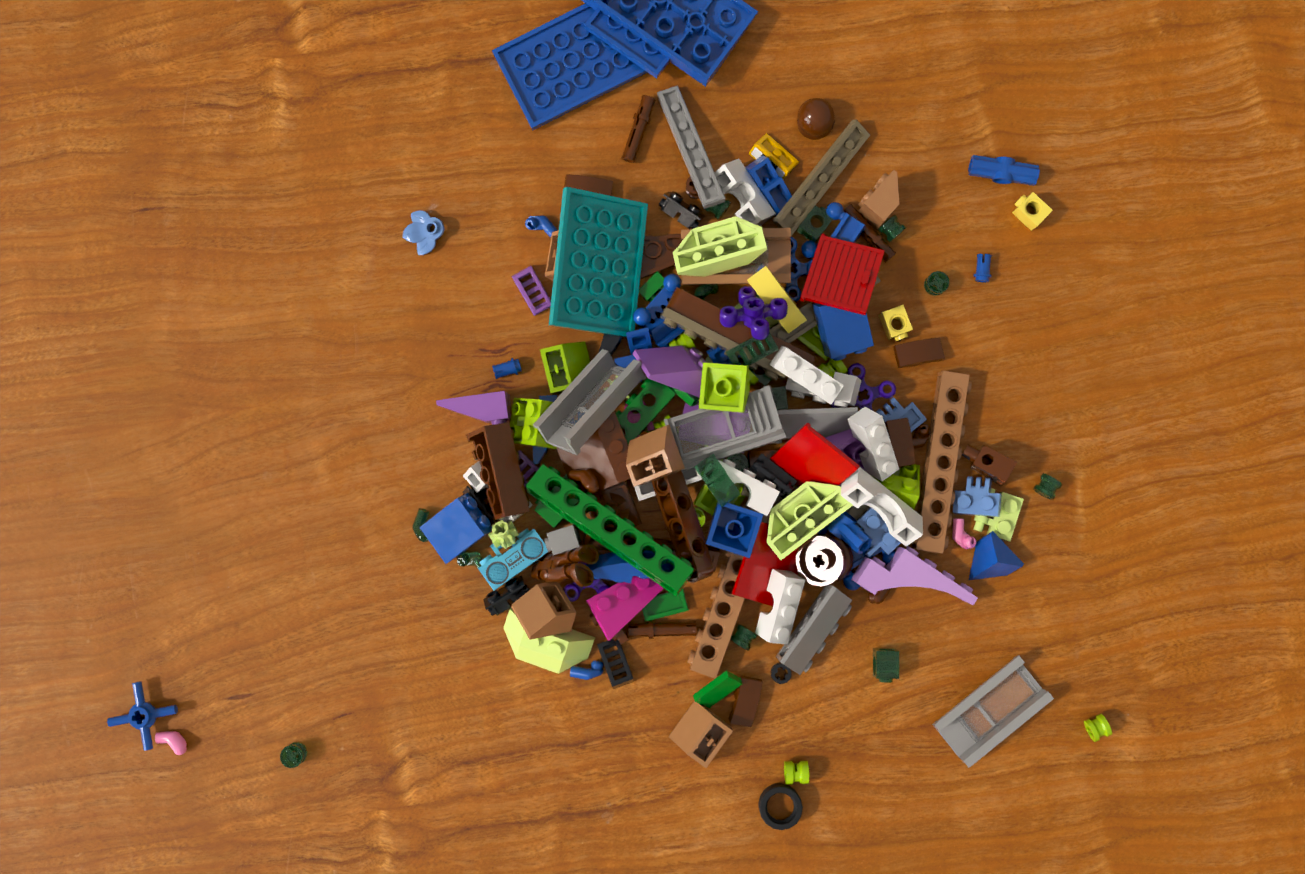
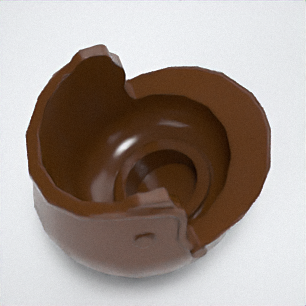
M812 98L800 106L797 125L804 137L818 140L826 137L832 131L835 115L831 104L822 98Z

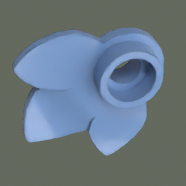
M415 211L411 213L413 223L404 229L402 237L406 241L417 243L418 255H425L435 248L436 240L443 235L445 228L439 218L431 217L425 211ZM432 224H434L435 230L433 232L430 231V227Z

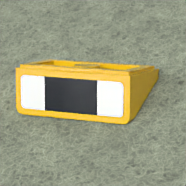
M767 133L754 144L749 152L750 156L755 160L762 155L768 157L778 176L782 177L783 180L799 163L795 157Z

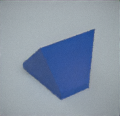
M992 531L976 542L969 580L1007 576L1021 568L1024 563Z

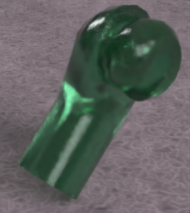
M701 284L695 289L694 296L705 300V297L709 294H716L719 286L718 284Z
M423 508L418 509L412 528L421 542H428L429 540L420 529L426 523L429 511Z
M465 551L457 557V563L462 567L476 566L478 569L481 567L479 562L484 558L476 551Z

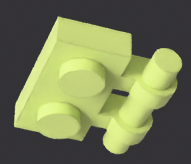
M991 488L990 493H995V489ZM1000 492L1002 495L1000 517H992L990 519L987 516L975 515L974 521L976 522L973 530L982 532L985 524L989 526L987 534L993 531L1000 539L1010 542L1024 499Z

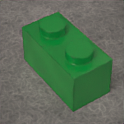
M657 271L639 289V295L646 302L652 301L657 296L656 294L664 288V277Z

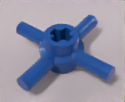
M142 681L132 683L136 704L130 709L129 714L108 718L107 724L109 727L130 723L131 726L139 729L143 749L146 751L153 749L150 727L155 723L156 718L177 714L178 708L177 705L155 708L150 703L145 702Z

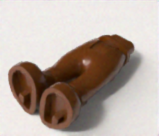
M585 544L575 550H568L556 555L549 554L546 558L542 557L534 562L531 576L533 579L547 582H561L566 579H573L580 587L590 586L594 581V574L586 565L595 564L598 561V550L594 545Z

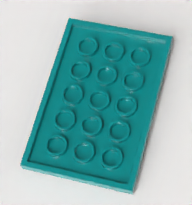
M571 187L563 188L549 316L550 326L627 337V332L635 331L633 314L637 310L648 209L647 203Z

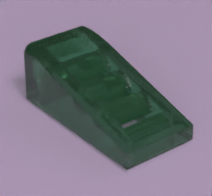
M769 332L768 337L765 339L769 349L765 350L760 340L751 337L726 351V354L732 365L749 366L779 349ZM753 342L756 343L761 352L758 355L751 344ZM746 346L751 356L753 357L751 359H748L745 351L743 350V348ZM736 351H739L744 363L740 364L735 355Z

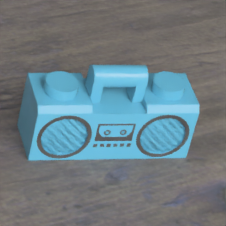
M527 528L519 533L517 536L519 540L504 554H501L499 551L503 548L501 545L497 548L494 544L490 545L496 556L488 555L479 562L481 567L478 570L493 591L548 553L545 543L535 529L529 531Z

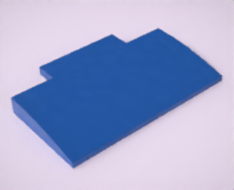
M581 0L595 10L584 24V29L656 79L668 63L671 62L705 87L758 14L756 9L743 0Z

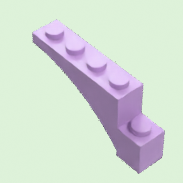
M898 546L894 557L887 565L876 557L873 559L864 557L851 579L874 595L877 591L884 589L916 586L947 592L971 605H974L978 597L972 594V588L964 583L958 585L954 582V576L944 570L942 573L935 569L937 567L935 563L926 558L924 561L917 557L919 553L909 546L906 549Z

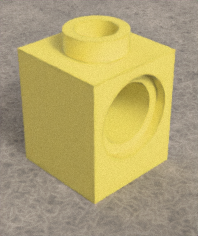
M1032 192L1027 197L1023 195L1014 204L1017 208L1012 213L1032 231L1053 210ZM1027 205H1030L1034 208V215L1029 214L1027 212Z
M904 305L884 311L878 315L888 340L895 338V341L907 338V333L913 330ZM892 319H897L901 322L900 330H895L892 327Z

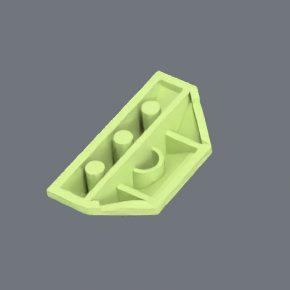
M735 216L691 229L678 248L673 251V257L678 275L706 277L750 264L767 250V245L761 226Z
M806 481L771 508L767 544L778 558L782 560L853 505L841 496V487L839 485Z
M511 607L504 625V631L516 659L558 674L588 659L595 637L571 629V632L529 640Z

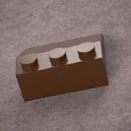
M615 411L583 444L578 455L557 447L568 479L570 470L589 469L598 479L600 487L597 492L631 479L626 467L629 445ZM574 481L579 486L578 489L584 493L589 492L581 481Z

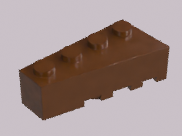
M509 422L483 426L466 434L468 442L473 441L475 450L472 451L474 460H479L482 467L479 473L481 480L489 487L486 494L495 520L530 512L529 498L524 489V476L520 472L518 463L519 454L514 446V432L510 428Z

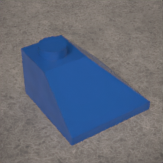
M719 500L710 524L706 544L750 558L763 514Z

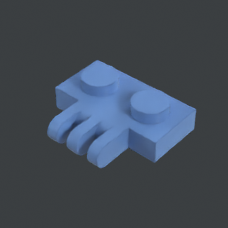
M894 397L890 399L891 404L895 407L894 409L887 403L883 405L888 414L885 415L881 409L876 411V413L883 416L884 422L908 417L911 432L927 420L913 402L903 408Z
M968 476L966 491L955 490L953 513L1000 517L1002 495L990 493L991 478L986 477L985 486H982V477H977L976 486H973V477Z
M870 507L857 520V524L873 539L871 548L865 553L867 557H870L878 548H881L889 555L901 543L889 533L885 521L873 508Z

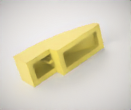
M767 266L747 279L765 304H770L775 298H782L787 302V315L778 321L788 334L807 321Z

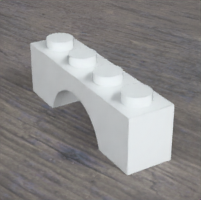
M861 467L841 483V496L856 508L862 505L873 508L885 521L889 533L903 545L908 546L923 535V517Z

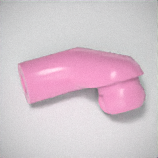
M953 519V540L964 549L974 548L976 539L964 531V519Z
M179 732L156 733L155 742L157 744L168 743L176 755H182L187 751V743Z

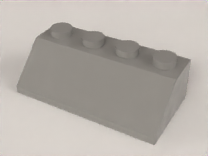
M858 407L777 410L781 425L784 428L786 439L794 436L806 423H810L811 427L823 437H828L851 429L848 418L858 412ZM782 440L770 444H782Z
M830 584L825 585L790 635L788 645H783L776 658L799 675L803 671L806 673L813 663L811 659L814 654H819L825 647L826 643L824 640L828 634L833 635L839 626L837 622L840 617H845L850 611L852 600Z

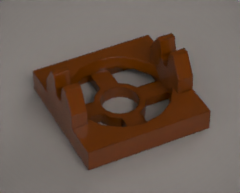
M627 481L593 494L597 498V502L603 497L605 505H616L618 508L617 516H620L622 510L629 508L627 519L633 522L635 526L642 524ZM610 493L622 496L626 502L621 504L613 502ZM589 512L591 519H595L598 516L596 512ZM616 526L604 527L608 531H615L617 529Z

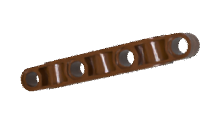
M653 429V430H649V431L642 432V433L640 434V436H642V435H644V434H647V433H649V432H652V431H654V430H657V429ZM680 470L652 481L675 553L679 559L683 557L692 564L691 567L694 568L688 582L695 583L712 576L714 572L713 563L682 471Z

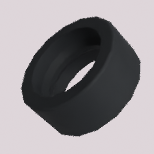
M772 784L764 789L759 798L760 815L764 822L773 829H790L801 818L803 810L801 798L796 790L787 784ZM777 793L788 795L794 804L792 814L783 820L773 818L767 810L768 800Z

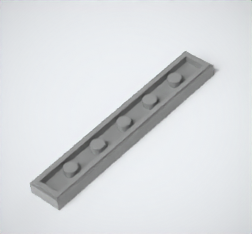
M675 86L657 92L658 100L703 208L706 209L725 202V196L679 87Z

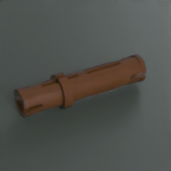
M642 95L638 111L633 116V126L621 157L626 162L635 163L646 126L651 121L649 117L656 101L653 97Z
M852 204L844 209V212L866 225L861 236L869 243L868 246L885 250L883 255L885 263L896 254L884 241V236L882 234L879 235Z
M696 621L628 623L629 638L649 637V639H654V637L696 636L697 632Z

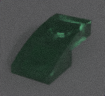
M714 454L694 466L721 507L741 495Z

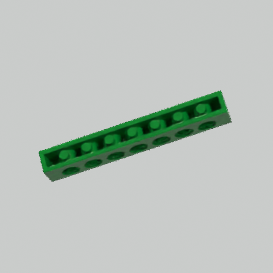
M647 378L641 385L643 390L638 395L634 393L627 400V408L623 412L620 410L616 412L620 425L625 430L628 445L629 441L640 435L649 423L676 396V393L667 385ZM648 394L656 398L655 404L650 407L643 404V398ZM629 412H639L640 420L637 423H630L627 418ZM567 474L563 477L565 480H568ZM551 486L552 490L550 492L557 493L560 491V487ZM574 498L567 501L570 506H576L579 502ZM536 500L535 504L537 506L534 510L553 528L557 527L564 518L539 500Z
M544 464L541 465L526 484L527 493L674 596H678L694 571V568L691 567L692 564L683 557L679 559L673 555V551L668 546L657 544L646 531L640 532L634 528V523L629 519H621L616 515V511L613 508L598 503L597 498L589 492L584 493L578 489L579 486L571 479L565 480L562 478L559 471L554 467L549 466L548 468ZM551 486L560 487V491L557 493H552L548 489ZM574 498L579 503L576 506H570L567 501ZM593 511L598 516L595 519H589L586 517V514ZM612 524L617 529L614 532H608L604 527ZM627 537H631L635 540L636 543L633 545H626L623 542V540ZM646 550L652 551L655 556L651 559H647L642 555V553ZM668 563L673 566L674 570L665 572L661 566Z

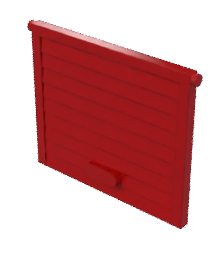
M822 233L800 301L804 302L806 300L866 315L885 250L828 237Z
M806 423L769 458L796 479V484L799 487L806 481L839 485L860 466L813 429L810 423Z
M761 522L750 558L743 557L732 594L773 606V596L767 591L772 569L791 571L798 575L796 553L799 547L780 560L767 544L769 524Z

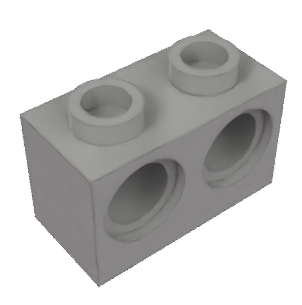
M574 525L546 533L548 538L544 539L548 552L552 551L553 555L582 546L578 529Z

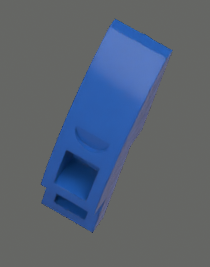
M648 550L642 553L647 559L655 556L652 551ZM613 552L601 554L595 564L586 565L592 570L594 579L613 580L617 583H631L633 576L642 579L649 578ZM668 563L661 566L665 572L674 570L673 566Z

